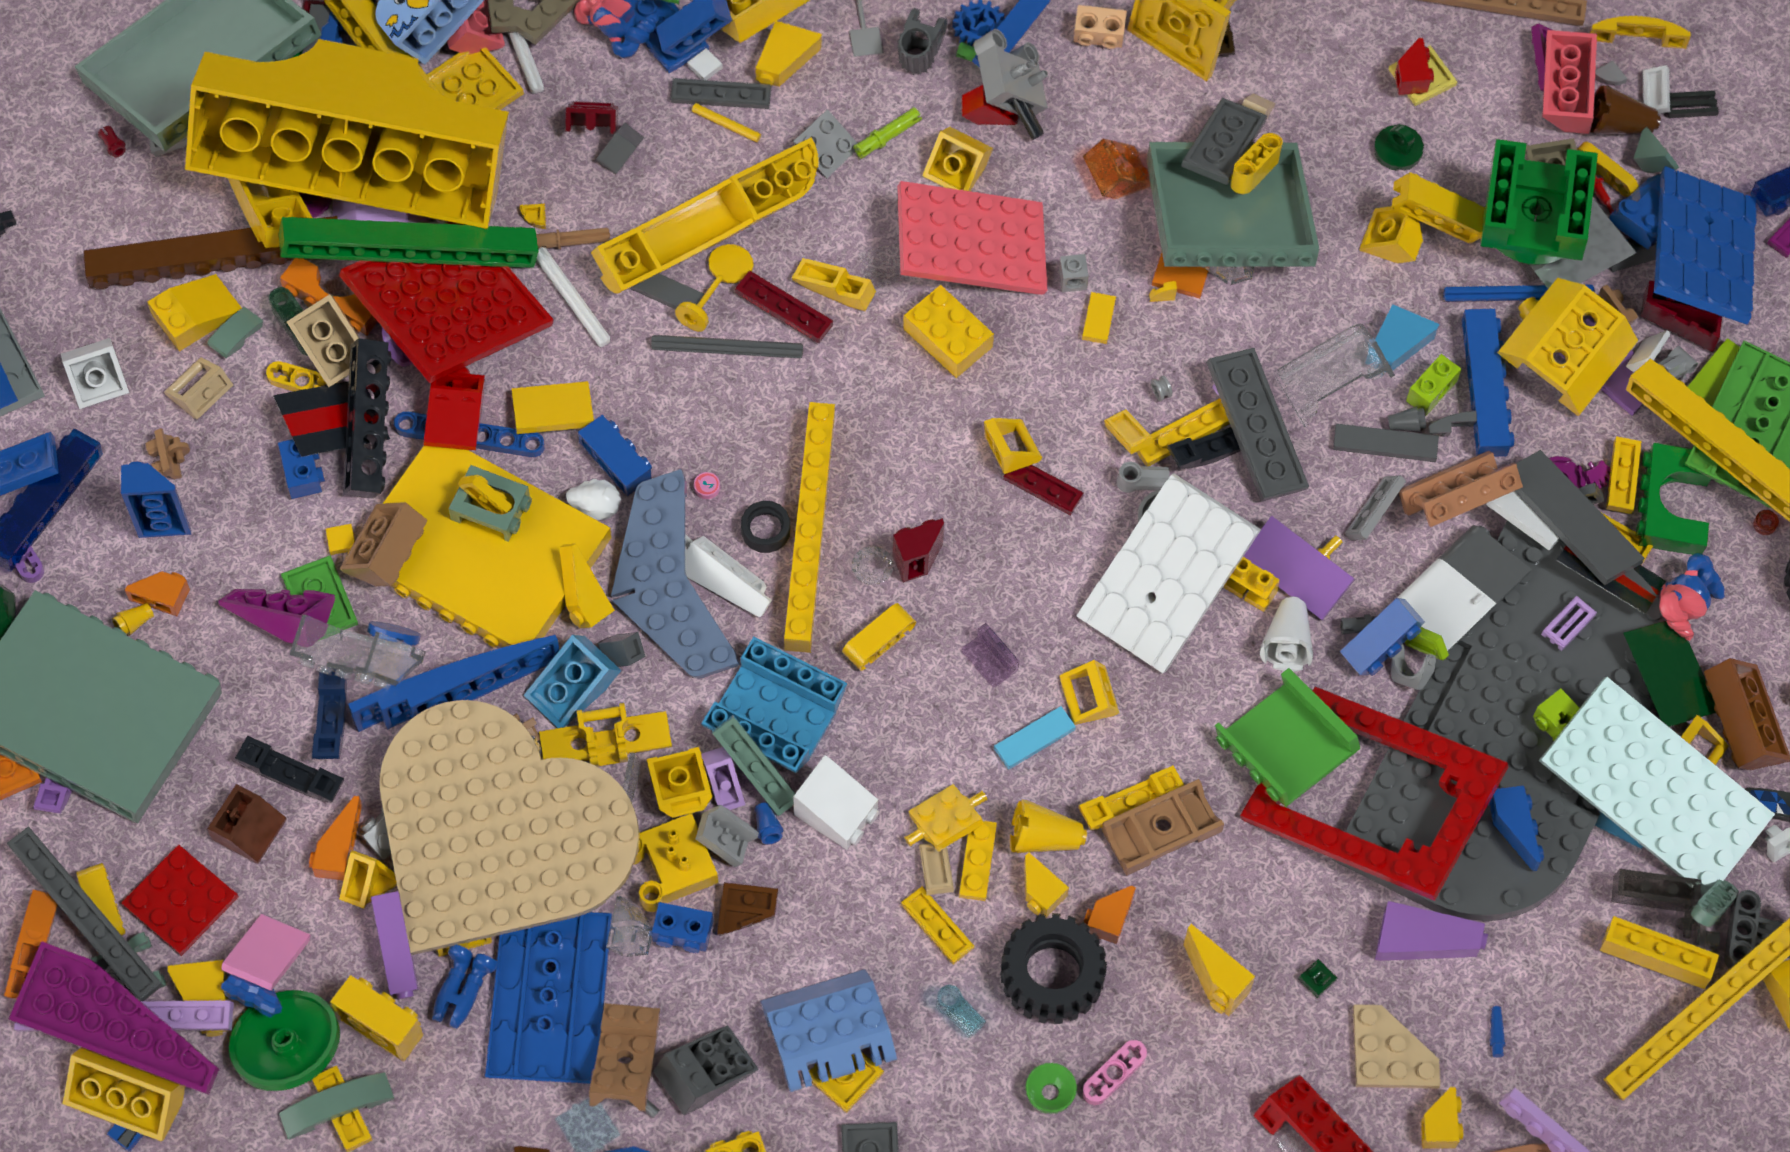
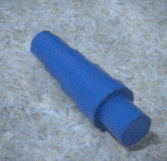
M1493 1006L1491 1010L1490 1046L1492 1047V1056L1501 1058L1504 1056L1503 1047L1506 1046L1501 1007Z

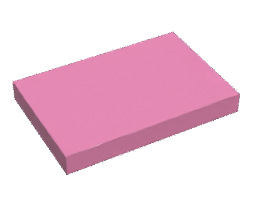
M261 914L224 960L222 970L272 991L308 944L310 934Z

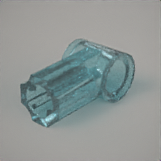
M945 985L938 991L936 1000L938 1011L946 1015L968 1039L974 1036L986 1024V1020L963 998L959 988L954 985ZM950 995L955 998L956 1003L946 1005L943 1003L942 997Z

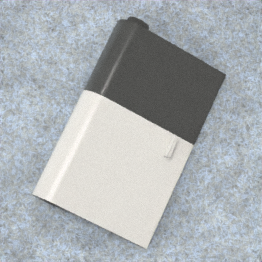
M1472 525L1397 598L1406 599L1425 621L1421 627L1442 636L1449 652L1532 569L1491 537L1485 527Z

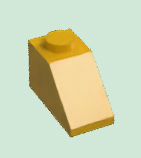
M1028 852L1024 860L1027 907L1034 914H1045L1047 918L1068 896L1069 887Z

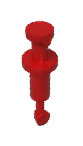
M1595 175L1594 191L1601 204L1607 207L1611 215L1614 210L1610 205L1611 199L1602 185L1604 179L1597 178Z

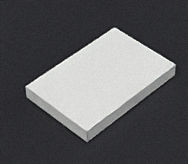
M1515 491L1486 503L1488 507L1546 549L1550 550L1560 540Z

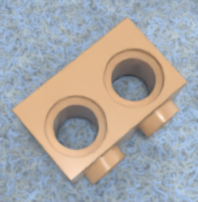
M1078 5L1073 42L1083 46L1093 44L1102 45L1108 49L1122 48L1127 11Z

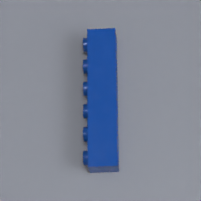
M1495 308L1465 309L1461 322L1471 411H1476L1477 422L1473 426L1476 456L1490 451L1494 454V457H1506L1510 447H1514V433L1509 432L1512 414L1511 409H1507L1506 401L1509 400L1508 386H1504L1503 380L1506 378V364L1501 363V356L1497 353L1503 346V341H1499L1498 333L1501 332V320L1496 318Z

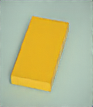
M1091 292L1082 340L1107 344L1116 296Z
M1127 409L1104 420L1106 428L1130 454L1153 444L1152 436Z

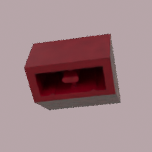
M943 518L938 520L930 519L923 522L920 526L902 528L896 534H893L892 556L903 583L928 575L943 545Z

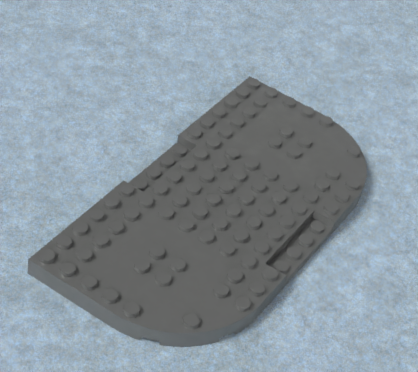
M1508 520L1497 541L1529 566L1532 571L1448 652L1449 656L1443 661L1436 659L1432 676L1424 688L1419 690L1404 722L1508 762V769L1497 789L1524 785L1526 794H1530L1532 800L1531 818L1537 822L1538 835L1536 840L1537 844L1543 848L1544 860L1541 861L1537 871H1532L1494 826L1489 804L1435 901L1332 858V861L1435 912L1469 920H1482V922L1499 921L1527 913L1556 893L1573 870L1600 815L1596 807L1539 761L1553 743V738L1536 725L1533 718L1536 708L1560 688L1581 708L1603 678L1608 677L1651 712L1654 703L1623 633L1666 621L1660 612L1659 598L1651 586L1634 569L1624 575L1656 596L1646 614L1557 561V558L1566 546L1561 539L1548 550ZM1577 596L1595 610L1597 614L1561 651L1556 643L1553 645L1550 642V638H1545L1541 634ZM1576 605L1552 632L1556 634L1581 607ZM1584 612L1560 638L1564 640L1588 613ZM1389 747L1345 832L1395 853H1399L1407 838L1413 840L1414 847L1418 851L1422 845L1431 847L1457 800L1456 797L1448 795L1439 786V780L1445 769Z

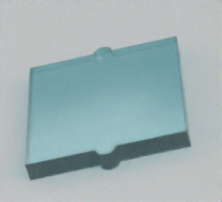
M589 1098L578 1105L573 1104L572 1109L555 1118L576 1152L603 1150L604 1145L620 1136L619 1131L601 1103L596 1106H589Z

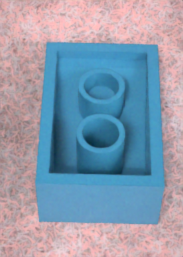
M571 635L524 696L557 728L566 727L577 717L576 710L582 709L584 711L606 691L622 670L586 636Z

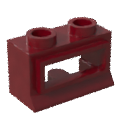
M572 101L566 107L565 132H571V126L575 125L586 126L588 130H594L595 126L610 127V134H615L618 128V106H614V103Z

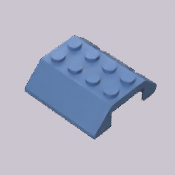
M866 969L760 1001L784 1067V1075L790 1092L802 1089L798 1074L799 1070L801 1071L805 1087L812 1086V1078L807 1066L817 1063L818 1075L822 1082L829 1081L825 1062L828 1064L832 1079L855 1073L851 1054H854L858 1070H865V1061L860 1050L870 1047L871 1058L875 1066L882 1065L878 1046L881 1048L885 1063L897 1060L885 1014L873 980Z

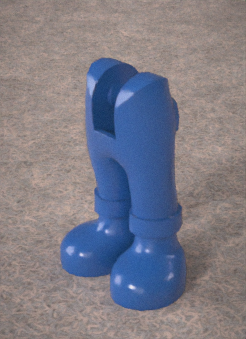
M454 945L448 949V955L453 960V968H450L448 977L438 993L433 1008L432 1020L441 1023L450 1003L457 1006L451 1017L450 1027L458 1029L466 1020L474 1005L479 988H481L484 981L482 978L486 974L495 971L498 962L480 953L476 954L474 958L470 950L460 945ZM474 958L471 974L468 975L461 993L457 994L461 982L466 975L465 972Z

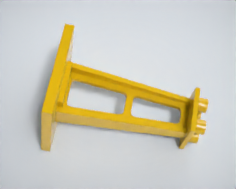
M1135 0L1127 31L1207 82L1214 72L1231 15L1229 9L1236 0H1217L1216 2L1214 0Z

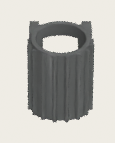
M917 8L911 10L904 25V31L900 34V39L897 40L899 63L902 69H906L907 73L911 72L913 75L915 73H919V75L923 72L927 73V70L932 68V63L935 62L934 57L938 54L948 23L946 18L941 17L938 18L935 27L923 24L919 20L920 9ZM916 32L925 34L928 40L915 36ZM913 48L925 50L919 55L907 53L908 50Z

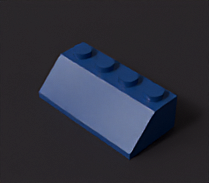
M135 461L121 465V495L138 537L191 535V528L175 485L149 463Z

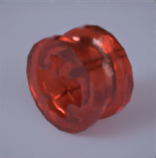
M1762 510L1754 519V529L1761 535L1773 534L1779 524V518L1773 511ZM1769 519L1771 521L1770 525L1766 524L1763 526L1761 524L1762 520L1767 521Z

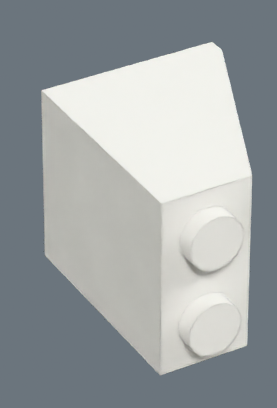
M826 755L793 796L794 815L846 850H848L851 844H858L864 834L862 829L867 823L871 825L879 814V810H877L878 799Z

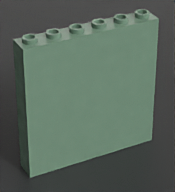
M1149 142L1146 162L1165 267L1316 266L1320 248L1298 143H1282L1278 164L1250 193L1239 194L1232 190L1231 180L1228 185H1225L1181 167L1183 159L1194 142Z

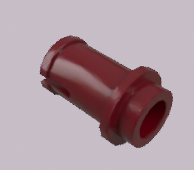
M104 126L103 128L108 135H105L103 130L100 129L98 136L106 145L107 153L113 157L122 156L126 151L125 142L118 138L111 126Z

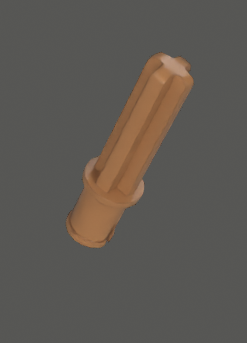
M608 228L559 232L558 229L557 232L536 234L538 249L541 247H558L561 250V246L607 242L610 240V231Z

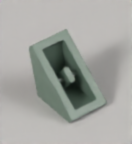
M1647 127L1643 129L1633 158L1643 172H1662L1664 166L1677 170L1679 166L1669 152Z

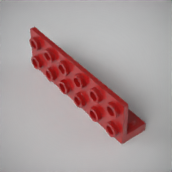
M1300 1075L1271 1094L1253 1115L1272 1136L1288 1122L1316 1152H1373Z

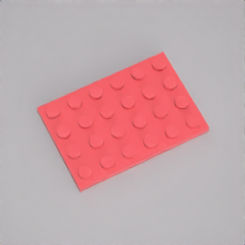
M900 181L897 186L900 275L1039 295L1047 292L1043 202Z

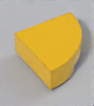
M545 203L520 205L521 215L523 219L525 218L528 221L529 225L539 229H546Z
M1176 281L1166 282L1163 284L1164 287L1158 290L1152 289L1149 293L1150 302L1175 300L1177 292Z

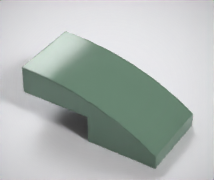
M243 307L211 336L207 345L223 357L228 358L244 346L246 338L263 326V320L246 307Z

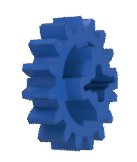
M969 0L968 7L961 4L960 11H955L953 19L954 36H959V43L966 41L968 45L972 46L974 41L997 29L1005 18L1004 13H999L1000 7L995 6L992 8L991 1L983 4L982 0H978V4H974L972 0Z

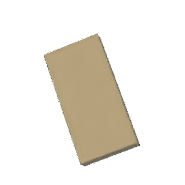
M931 843L919 845L927 895L954 892L947 847L938 852Z

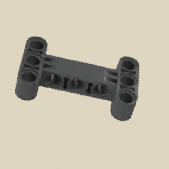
M1752 890L1741 891L1731 906L1724 962L1729 969L1740 961L1734 957V952H1738L1744 957L1783 923L1759 917L1761 899ZM1740 902L1748 903L1751 906V910L1744 909ZM1737 927L1744 928L1748 935L1740 934Z

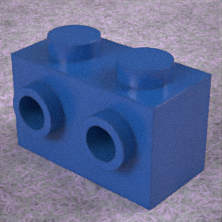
M293 439L278 442L291 499L321 493L320 483L325 482L322 467H316L315 460L320 459L319 453L301 457Z
M659 902L652 929L653 942L665 948H672L673 946L683 947L685 951L691 953L706 952L713 926V912Z

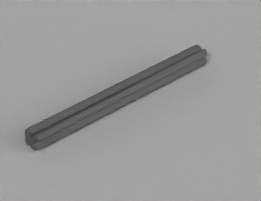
M653 335L651 339L653 350L802 358L803 344L669 335Z

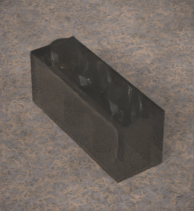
M1619 869L1613 876L1611 902L1691 913L1700 900L1701 879Z

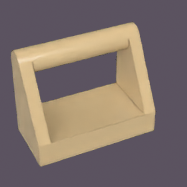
M200 357L164 391V394L198 420L233 384L221 367ZM202 369L208 371L183 396L178 394Z

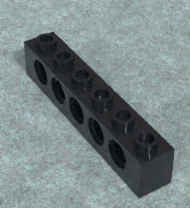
M358 338L351 344L343 495L375 498L385 488V477L382 476V468L385 466L387 457L386 451H383L388 434V428L385 426V416H387L389 410V402L386 401V391H388L390 386V377L387 376V366L391 362V351H388L389 342ZM367 364H371L375 368V374L368 371ZM365 389H370L373 392L374 399L366 395ZM364 414L372 417L373 424L366 422ZM363 439H367L371 443V449H367L364 446ZM362 464L369 467L370 475L363 472Z

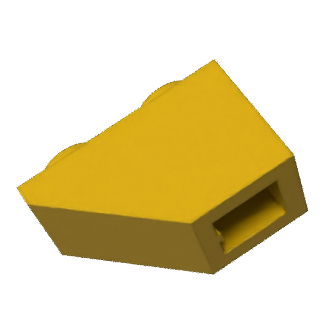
M1450 1087L1423 1115L1420 1121L1422 1149H1456L1460 1140H1463V1124L1458 1123V1113H1461L1462 1101L1461 1096H1456V1087Z

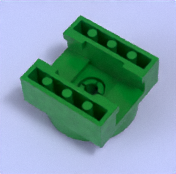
M1496 139L1483 213L1480 246L1498 249L1505 256L1526 264H1548L1562 258L1582 261L1588 241L1598 153L1567 149L1565 165L1525 160L1527 143Z

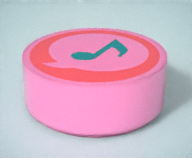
M701 473L694 480V491L702 499H712L720 491V481L713 473Z

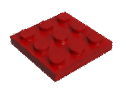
M178 844L121 904L182 956L239 896Z

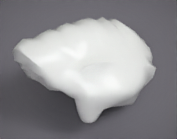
M592 479L584 481L581 485L570 488L566 493L567 502L570 506L597 521L606 520L615 515L621 501L616 487L606 480Z

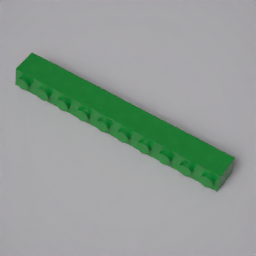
M282 217L278 233L280 255L285 258L534 268L539 252L535 228L488 226V229L455 224Z

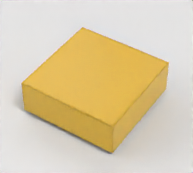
M352 524L325 528L330 555L346 553L355 543Z

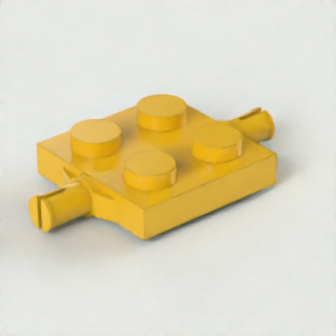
M952 784L908 811L909 816L917 825V830L905 836V841L911 847L921 839H925L939 852L983 825L982 817L977 813L975 807L987 801V796L981 790L971 798H967Z

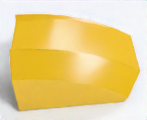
M699 747L647 759L648 771L659 810L673 818L703 811L712 798V793Z

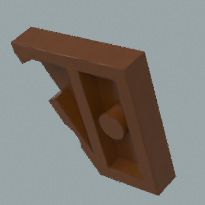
M724 882L717 935L723 936L774 918L778 888Z

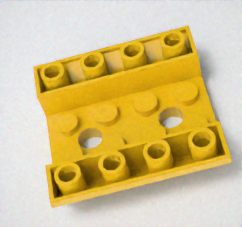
M1557 278L1497 353L1517 369L1522 363L1532 369L1560 391L1563 395L1558 401L1579 416L1635 346L1638 339L1627 318L1591 289L1580 283ZM1583 316H1591L1595 320V326H1587L1583 321ZM1556 352L1563 354L1566 360L1565 363H1557L1553 358V354Z

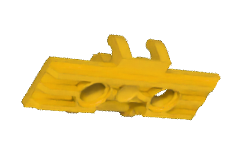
M619 703L617 707L582 712V709L576 710L579 725L539 731L543 759L571 758L581 761L590 760V764L597 767L628 762L627 754L672 747L666 711L627 717L624 703ZM621 717L622 720L614 724L615 729L593 732V727L584 726L585 722ZM633 729L637 730L640 736L636 741H628L624 737L625 733ZM577 738H582L587 742L585 748L581 750L574 749L571 744Z

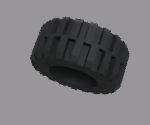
M1052 913V918H1046L1045 914L1036 916V921L1034 922L1030 919L1024 921L1021 929L1016 928L1011 933L1010 940L1006 941L1001 961V983L1004 984L1003 991L1006 997L1012 998V1006L1016 1010L1022 1008L1024 1010L1023 1015L1029 1019L1033 1015L1039 1017L1038 1022L1046 1024L1047 1019H1054V1024H1063L1064 1018H1069L1071 1022L1078 1019L1079 1013L1086 1014L1091 1009L1092 1003H1096L1100 997L1107 971L1106 953L1104 947L1099 946L1100 939L1097 934H1090V927L1084 922L1081 925L1076 924L1075 917L1069 915L1067 919L1060 918L1061 913ZM1055 948L1069 953L1078 963L1079 976L1074 983L1065 988L1050 989L1036 983L1028 973L1027 965L1030 957L1043 949Z

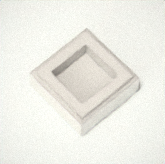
M707 48L688 61V67L701 80H708L723 68L722 63Z

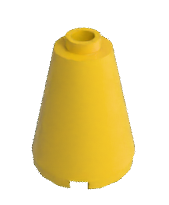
M1021 799L1022 801L1017 803L1011 823L1014 826V836L1010 834L1011 852L1078 850L1080 845L1084 846L1087 830L1083 829L1082 823L1029 800Z

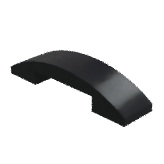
M1232 427L1193 441L1191 438H1187L1167 446L1179 469L1211 464L1241 451Z
M248 735L235 757L237 762L259 775L301 794L325 802H333L344 782L343 777L322 768L317 770L272 750V746Z

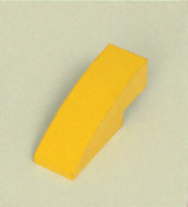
M802 258L792 276L793 281L803 287L848 307L866 311L876 293L870 279L850 275L846 268Z

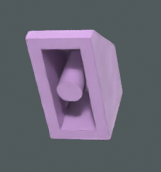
M724 747L702 753L701 756L717 806L722 805L729 810L744 806L745 802L732 758Z

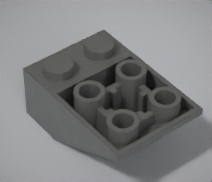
M727 1025L666 1053L654 1069V1073L683 1115H686L708 1104L759 1070V1068Z

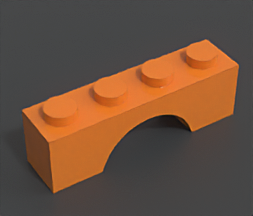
M294 258L280 277L283 292L290 298L295 299L298 297L303 300L307 307L314 305L329 295L320 287L321 276L318 266L303 258ZM355 294L345 297L333 296L357 334L361 332L368 336L378 321Z

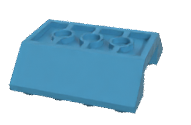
M753 636L741 656L739 671L719 703L714 701L701 724L713 731L734 715L769 760L796 773L809 761L836 715L847 683Z

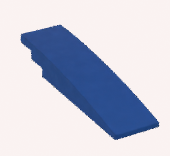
M556 635L502 647L429 670L385 687L348 704L354 724L358 732H361L383 721L388 730L414 718L419 713L435 705L457 700H476L546 667L560 650Z

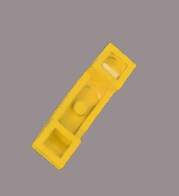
M1646 16L1613 17L1593 24L1590 33L1597 34V42L1613 43L1615 35L1662 39V47L1682 49L1687 48L1691 37V32L1677 24Z
M1173 765L1151 774L1146 781L1105 798L1103 795L1080 804L1078 808L1090 830L1102 828L1103 822L1184 786V783Z

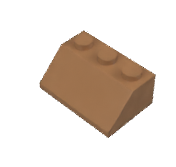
M406 502L376 504L340 570L374 586H391L398 579L402 565L411 556V549L416 540L422 536L423 528L428 520Z

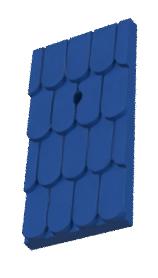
M1664 166L1660 178L1654 293L1748 325L1753 310L1756 198Z
M589 912L578 917L499 936L498 964L495 975L485 1078L591 1084L604 1011L612 913ZM549 962L555 963V971H550L547 968Z

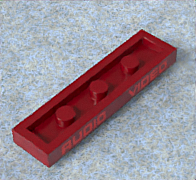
M750 270L735 288V294L818 344L833 326L832 319Z

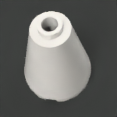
M1288 597L1281 601L1260 647L1262 661L1265 664L1266 661L1272 663L1273 668L1276 670L1285 671L1290 668L1295 672L1303 670L1304 665L1308 664L1309 666L1312 663L1313 648L1307 606L1298 597Z

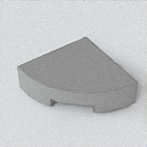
M1614 61L1595 70V80L1598 82L1618 86L1625 84L1627 81V77Z

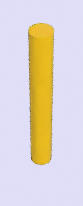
M695 103L692 107L693 113L754 142H758L761 138V133L702 105Z

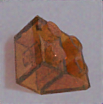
M1103 138L1083 155L1103 197L1119 199L1151 187L1148 170L1143 166L1139 158V151L1131 144Z

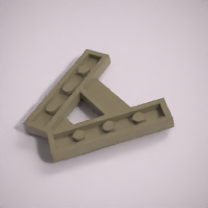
M487 0L491 33L517 32L536 45L580 0H540L542 2L533 11L514 6L513 0Z

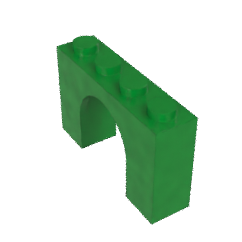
M1653 443L1649 452L1645 451L1642 466L1646 467V472L1642 475L1640 489L1644 490V494L1640 498L1638 512L1642 513V516L1636 528V536H1641L1639 546L1647 547V545H1652L1653 549L1690 555L1695 553L1703 554L1706 549L1709 523L1673 515L1665 508L1660 498V488L1666 484L1679 482L1707 487L1711 481V478L1684 465L1692 449Z

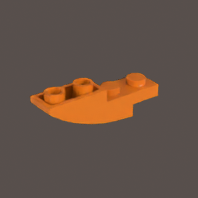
M32 890L10 967L11 971L4 997L18 998L41 941L49 942L58 905L47 892Z

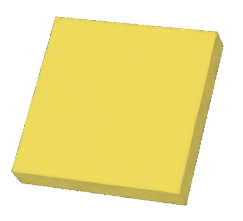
M1431 45L1428 46L1430 51L1428 65L1429 68H1433L1434 82L1430 83L1428 93L1407 94L1415 106L1457 85V80ZM1397 62L1390 65L1388 69L1394 78Z

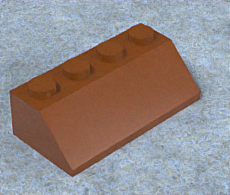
M1729 658L1704 671L1707 679L1706 687L1713 696L1715 712L1722 721L1724 737L1730 744L1732 760L1738 768L1751 771L1790 762V753L1758 665Z

